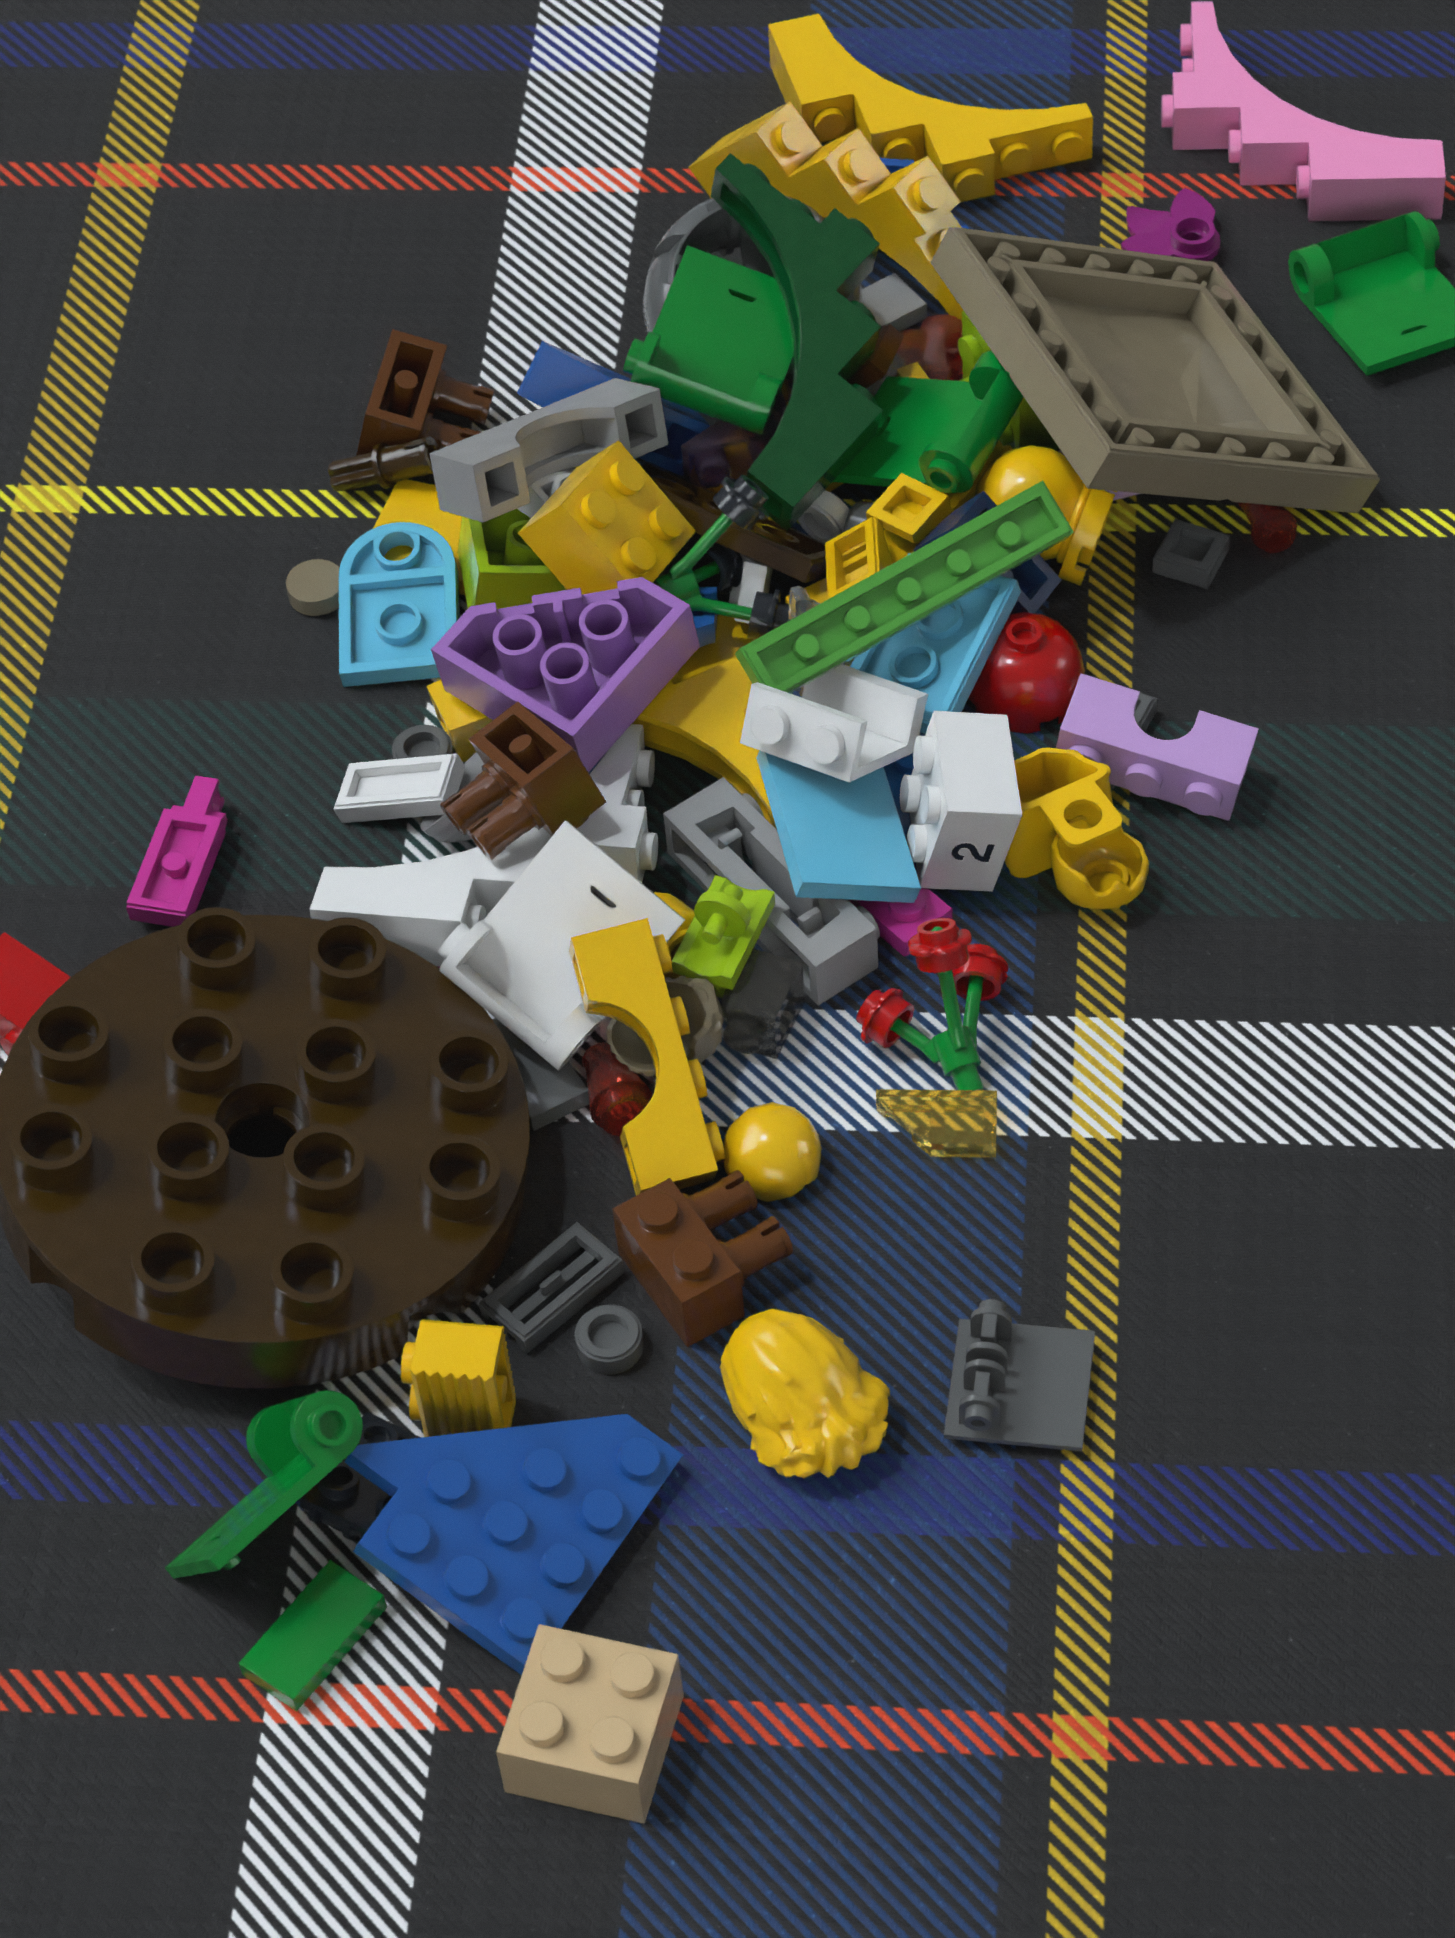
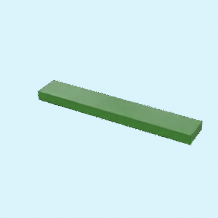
M1041 481L741 647L735 655L752 684L758 682L787 693H792L1066 540L1074 531L1044 481Z

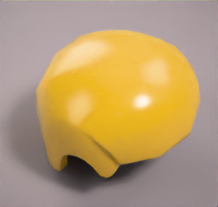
M1085 816L1075 817L1068 822L1069 825L1075 828H1091ZM1122 827L1119 831L1081 848L1067 846L1056 832L1051 845V867L1057 888L1072 904L1089 909H1115L1127 905L1143 891L1149 871V860L1142 843L1124 832Z
M774 1102L750 1107L729 1126L723 1143L725 1171L728 1176L730 1173L739 1170L744 1175V1182L748 1181L757 1199L770 1202L792 1197L801 1191L805 1185L810 1184L817 1178L822 1150L819 1135L809 1118L795 1107Z

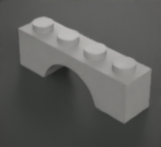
M614 378L429 453L440 510L484 523L531 503L528 488L537 480L564 469L580 466L618 440L634 459L668 445L660 389Z

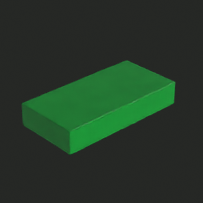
M329 1560L239 1662L242 1675L297 1712L387 1608L384 1595Z

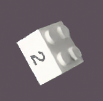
M933 711L925 736H917L912 774L903 776L900 787L902 812L910 813L911 825L908 829L906 841L912 860L917 866L919 883L921 888L993 892L1022 817L1008 716L1002 714Z

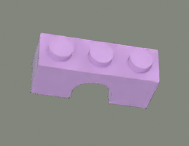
M1082 673L1080 674L1060 728L1056 745L1057 749L1076 750L1089 760L1108 765L1111 769L1109 776L1110 784L1128 789L1136 795L1154 797L1186 807L1199 815H1211L1227 821L1230 820L1259 728L1199 710L1195 724L1188 734L1174 740L1157 739L1145 733L1136 723L1134 713L1139 691Z

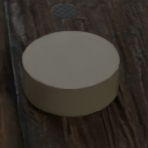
M324 559L307 560L296 565L286 578V588L291 606L299 613L309 616L325 615L339 608L340 567L334 562Z

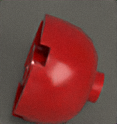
M1028 612L1010 614L969 696V700L975 705V713L1007 715L1010 732L1018 733L1040 731V723L1051 721L1058 717V724L1062 723L1080 674H1085L1083 659L1077 641L1058 621L1045 615Z

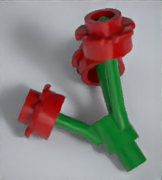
M936 918L920 924L917 927V934L909 939L908 946L909 953L915 956L917 968L920 971L938 973L948 1029L929 1039L909 1024L915 1009L914 1005L903 999V992L895 988H890L884 993L880 990L873 991L861 1005L856 1021L862 1025L861 1040L866 1044L875 1041L883 1048H889L902 1037L921 1050L934 1064L940 1063L946 1077L952 1076L959 1097L965 1098L984 1090L976 1068L981 1064L977 1052V1024L980 1002L993 999L1000 993L1001 985L1007 980L1008 975L1006 972H1008L1009 966L1007 961L998 955L994 948L984 944L967 945L972 941V934L967 929H959L956 926L955 920ZM957 995L966 999L963 1025Z

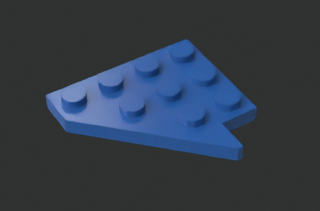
M628 1414L357 1445L354 1451L348 1455L345 1463L392 1498L358 1542L353 1552L522 1676L538 1625L541 1624L559 1629L564 1626L683 1454Z

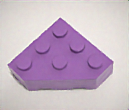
M643 577L617 581V589L582 594L581 588L533 595L532 603L500 609H497L495 602L470 606L433 646L431 652L445 691L492 720L517 701L520 702L574 748L589 773L700 647L691 607L688 603Z

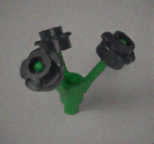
M741 475L736 481L725 477L721 481L723 487L713 497L715 504L723 512L722 515L691 550L668 570L669 573L658 576L653 583L688 603L691 611H703L750 621L747 638L756 640L789 621L791 604L780 602L781 590L775 589L774 594L757 591L752 608L702 598L699 587H717V593L727 594L732 591L733 587L741 584L743 561L740 553L716 541L733 522L745 530H750L759 519L766 521L769 517L768 512L763 508L769 497L755 482L745 475Z

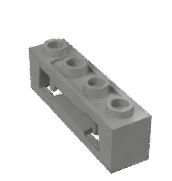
M723 777L663 813L668 854L705 892H707L716 874L727 878L735 885L745 889H767L775 892L776 904L756 943L818 1006L878 968L877 939L880 936V932L873 916L867 909L862 906L855 907L849 900L796 897L777 829L764 818L760 806L752 796L747 793L741 795ZM742 852L752 861L753 870L745 863ZM790 909L798 916L799 928L790 920Z

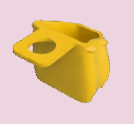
M1040 748L1014 760L1022 817L1005 858L1006 866L1014 877L1028 878L1052 868L1051 845L1056 832L1067 846L1081 848L1121 829L1122 816L1113 806L1109 781L1111 769L1108 765L1089 760L1076 750ZM1085 816L1091 828H1075L1069 825L1068 822L1075 817Z

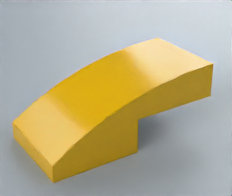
M981 470L972 487L963 493L940 492L901 473L866 511V517L869 519L876 516L884 529L912 543L922 541L947 516L975 497L977 482L985 470Z

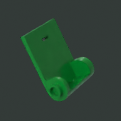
M1418 211L1403 214L1293 250L1290 253L1288 260L1289 273L1298 297L1366 376L1455 346V288L1435 267V251L1440 246L1437 228L1432 220L1425 219Z
M687 245L653 331H649L645 341L634 338L624 363L623 372L632 375L630 382L659 388L662 399L762 436L794 356V340L785 299L776 279Z
M991 350L984 352L980 356L969 375V382L886 376L874 396L877 405L883 410L876 435L833 482L889 487L903 473L940 492H966L974 484L1024 397L1010 378V373L1005 371Z
M325 1390L269 1406L257 1413L249 1424L246 1443L251 1458L267 1478L165 1567L173 1579L219 1571L222 1567L224 1570H229L239 1564L241 1559L237 1554L357 1447L361 1439L363 1424L361 1414L355 1403L340 1392Z

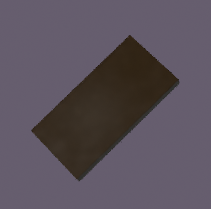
M644 460L637 461L696 530L695 533L703 536L722 515L723 512L713 500L716 493ZM768 518L766 521L759 519L750 530H745L733 522L716 541L725 547L804 583L827 577L825 543L792 528L786 531L771 518Z

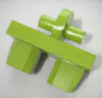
M715 875L707 892H704L699 897L695 905V916L672 959L673 973L693 979H707L714 986L717 997H728L776 904L775 892L767 889H745L735 885L725 877Z

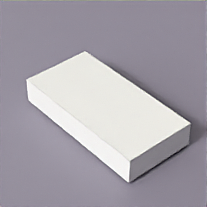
M457 753L349 763L333 810L342 823L444 815L445 813L439 804L458 792L466 767Z

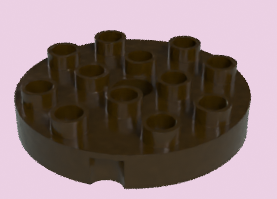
M221 907L202 909L188 916L181 925L156 931L118 947L70 977L47 998L27 1022L15 1041L0 1075V1217L4 1233L15 1259L31 1284H53L66 1290L73 1297L75 1329L102 1348L134 1364L187 1381L231 1388L274 1389L306 1386L345 1378L378 1367L402 1356L404 1345L408 1342L410 1329L422 1318L442 1312L461 1315L483 1292L499 1269L512 1244L521 1217L525 1193L530 1141L529 1108L525 1085L509 1045L486 1010L442 974L437 966L418 954L385 939L382 933L372 924L361 919L346 917L324 921L287 915H242L237 911ZM252 1131H273L290 1137L285 1146L284 1153L274 1157H251L229 1147V1142L232 1139Z

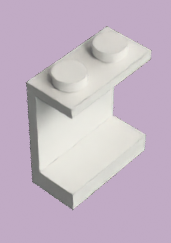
M843 664L805 685L802 698L756 682L751 684L740 744L850 783L914 752L916 738L920 735L928 694Z

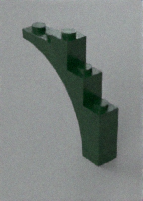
M730 153L715 169L711 197L744 228L767 260L785 299L794 340V383L790 401L774 436L751 465L746 475L769 497L768 501L763 505L769 517L788 531L877 432L883 410L877 405L875 398L867 389L859 384H849L847 381L874 353L881 325L876 322L874 315L866 306L858 301H849L846 298L873 270L880 243L874 239L872 232L865 224L854 218L848 219L836 208L819 223L804 203L797 199H788L770 185L769 179L758 167L748 163L744 164Z

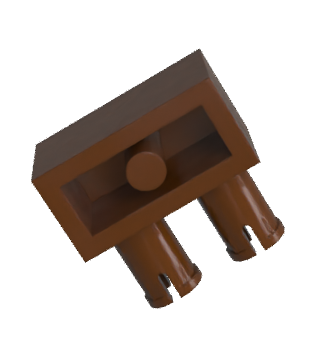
M392 329L365 412L356 456L371 453L373 447L379 443H386L389 446L400 445L430 436L435 439L439 448L442 449L481 433L480 431L458 427L434 419L433 414H435L436 410L444 413L447 412L485 425L495 389L476 386L446 376L447 371L442 370L447 345Z
M517 701L469 738V741L484 763L481 766L483 772L459 792L453 794L439 805L454 827L464 836L469 834L480 851L492 861L507 846L534 827L538 830L543 828L551 836L554 835L564 821H568L577 829L587 821L593 812L604 805L606 800L574 748Z
M739 1170L730 1173V1175L722 1178L721 1181L691 1196L685 1193L682 1194L671 1178H668L612 1208L618 1254L687 1347L744 1317L742 1292L744 1279L766 1266L793 1254L790 1237L783 1227L780 1228L779 1221L774 1216L765 1219L756 1227L725 1243L717 1240L711 1233V1231L724 1223L758 1207L754 1190L748 1181L744 1182V1175Z

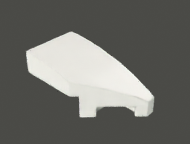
M740 553L743 561L741 584L733 587L730 592L729 603L752 608L757 591L769 593L773 568ZM735 618V621H738V622H743V623H749V622H750V621H747V620H742V619H737V618Z

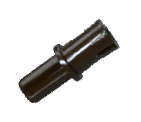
M430 436L400 445L389 446L386 443H379L373 447L371 453L332 461L328 466L330 484L338 492L380 484L383 488L390 489L395 487L398 481L433 474L429 453L440 448L435 439Z

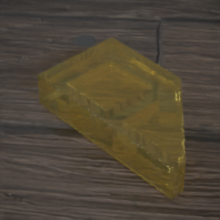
M876 1089V1111L885 1118L890 1116L912 1135V1141L930 1157H996L997 1091Z

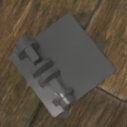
M995 1299L981 1301L979 1308L972 1312L971 1319H959L944 1438L1083 1451L1095 1331L1012 1323L1011 1316L1006 1312V1305L1003 1302Z

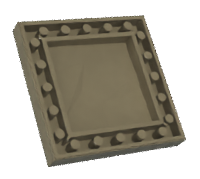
M949 227L930 262L1005 371L1010 373V378L1088 489L1218 501L1229 499L1232 502L1359 513L1380 481L1377 473L1216 262L959 227Z

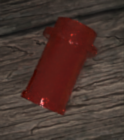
M1238 502V505L1243 509L1252 526L1251 538L1258 548L1270 553H1278L1292 545L1296 537L1297 523L1290 512L1284 511L1282 506Z

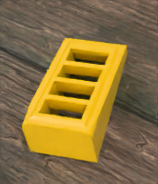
M876 516L870 517L826 542L828 599L892 564L883 526Z

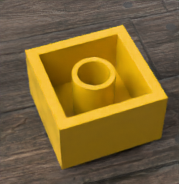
M618 440L577 467L518 534L566 590L581 588L582 594L617 589V581L643 577L653 583L696 530Z

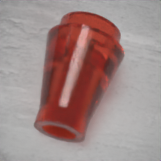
M602 1042L587 1049L582 1058L587 1078L590 1115L593 1122L607 1133L621 1136L623 1126L642 1112L651 1100L652 1092L635 1072L630 1071L627 1065L620 1063L616 1059V1054L612 1053L610 1049L611 1045L607 1042Z

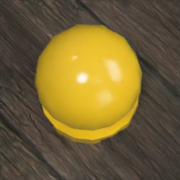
M1030 445L1008 450L988 465L977 482L975 496L985 491L998 506L1037 483L1044 481L1074 533L1066 540L1042 552L1040 556L1044 560L1056 557L1058 563H1063L1059 577L1081 586L1087 569L1078 566L1077 563L1090 565L1108 519L1115 494L1109 493L1106 490L1088 489L1065 455L1055 449Z

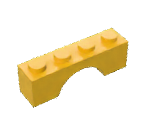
M648 918L571 937L569 954L585 1012L607 1016L630 1027L643 1040L654 1063L656 1076L654 1094L642 1112L623 1126L620 1136L636 1196L668 1178H671L678 1189L713 1181L718 1171L716 1162L725 1160V1152L716 1122L713 1121L705 1124L698 1099L707 1097L706 1082L699 1060L696 1058L687 1061L681 1036L690 1034L689 1022L682 998L680 996L670 998L663 974L672 972V962L664 935L653 936Z

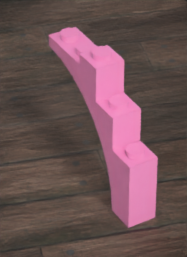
M1213 1L1191 2L1190 24H1180V57H1190V59H1182L1181 72H1173L1172 95H1162L1161 125L1162 128H1172L1173 150L1228 149L1229 163H1239L1240 185H1296L1297 199H1307L1308 221L1388 220L1413 211H1418L1425 219H1442L1446 182L1442 140L1395 138L1357 131L1317 118L1281 100L1253 79L1231 54L1218 29Z

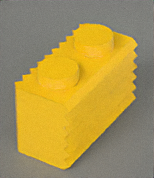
M423 1319L420 1321L416 1342H406L404 1345L401 1360V1380L404 1384H412L409 1398V1416L411 1420L422 1422L425 1437L511 1427L516 1393L515 1386H513L514 1378H512L511 1364H509L510 1356H508L504 1326Z

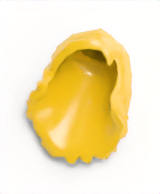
M773 1308L747 1317L735 1329L729 1343L724 1348L720 1370L733 1412L742 1426L751 1433L750 1448L756 1452L760 1464L773 1467L778 1474L787 1478L793 1476L807 1478L818 1472L829 1478L835 1474L840 1466L850 1470L857 1468L863 1455L876 1452L879 1449L888 1426L885 1420L888 1414L890 1388L881 1379L862 1370L859 1365V1358L844 1344L843 1338L835 1335L814 1318Z

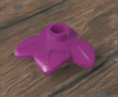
M1183 188L1176 195L1170 212L1128 206L1126 224L1131 237L1121 243V249L1210 261L1220 250V235L1213 224L1215 210L1206 199L1187 188Z

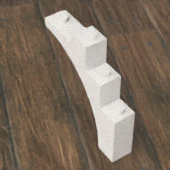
M631 724L590 773L606 803L593 812L587 821L577 829L642 883L645 870H655L658 856L657 833L648 832L646 807H644V792L642 790V787L652 786L655 771V754L652 750H645L643 725ZM534 827L507 846L492 861L478 847L423 862L381 867H324L310 907L311 919L330 921L346 917L364 920L375 926L385 939L418 954L435 966H441L445 958L438 953V950L447 937L461 923H464L471 929L479 921L484 920L552 836L543 828L538 830Z

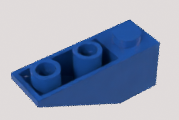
M542 341L517 393L523 398L541 407H545L614 378L631 381V379ZM661 398L668 445L638 458L685 477L710 425L697 411Z

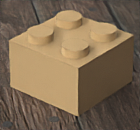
M539 1624L496 1751L504 1791L510 1794L645 1824L684 1696L678 1654Z

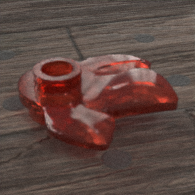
M947 314L933 315L924 319L920 330L908 329L901 331L905 337L892 361L893 364L903 367L918 362L929 379L952 381L963 379V360L958 349V339L962 337L961 319Z

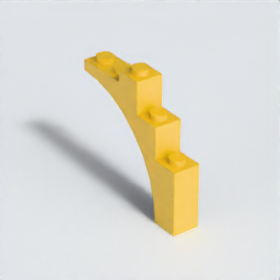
M820 14L768 24L770 66L786 103L791 101L820 143L838 139L859 128L879 158L907 159L916 162L929 156L960 200V203L995 195L996 179L1092 158L1093 116L1087 103L1048 109L1013 110L958 105L920 95L885 80L862 65L834 39Z
M789 101L722 137L689 166V169L710 198H712L711 191L715 169L731 153L742 163L758 167L767 176L770 185L783 195L801 201L818 212L822 217L826 218L836 208L848 219L854 218L861 221L872 232L874 239L880 243L879 249L908 270L940 302L962 330V311L964 310L930 263L949 227L962 228L951 213V210L960 203V200L929 156L891 174L859 128L822 146L794 105Z
M734 657L681 681L677 672L632 723L643 725L645 746L685 759L718 779L724 777L741 795L747 793L752 796L760 806L764 818L776 828L756 758L759 750L740 744L752 682L737 657ZM438 680L427 685L433 707L443 730L451 738L454 752L459 755L462 762H466L476 753L469 738L493 720L445 691L442 681Z

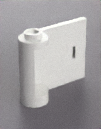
M564 821L484 920L479 921L471 929L464 923H461L447 937L438 950V953L445 958L439 971L559 1071L606 1017L585 1012L569 954L571 937L648 918L652 935L663 934L667 943L684 923L685 919L572 824Z

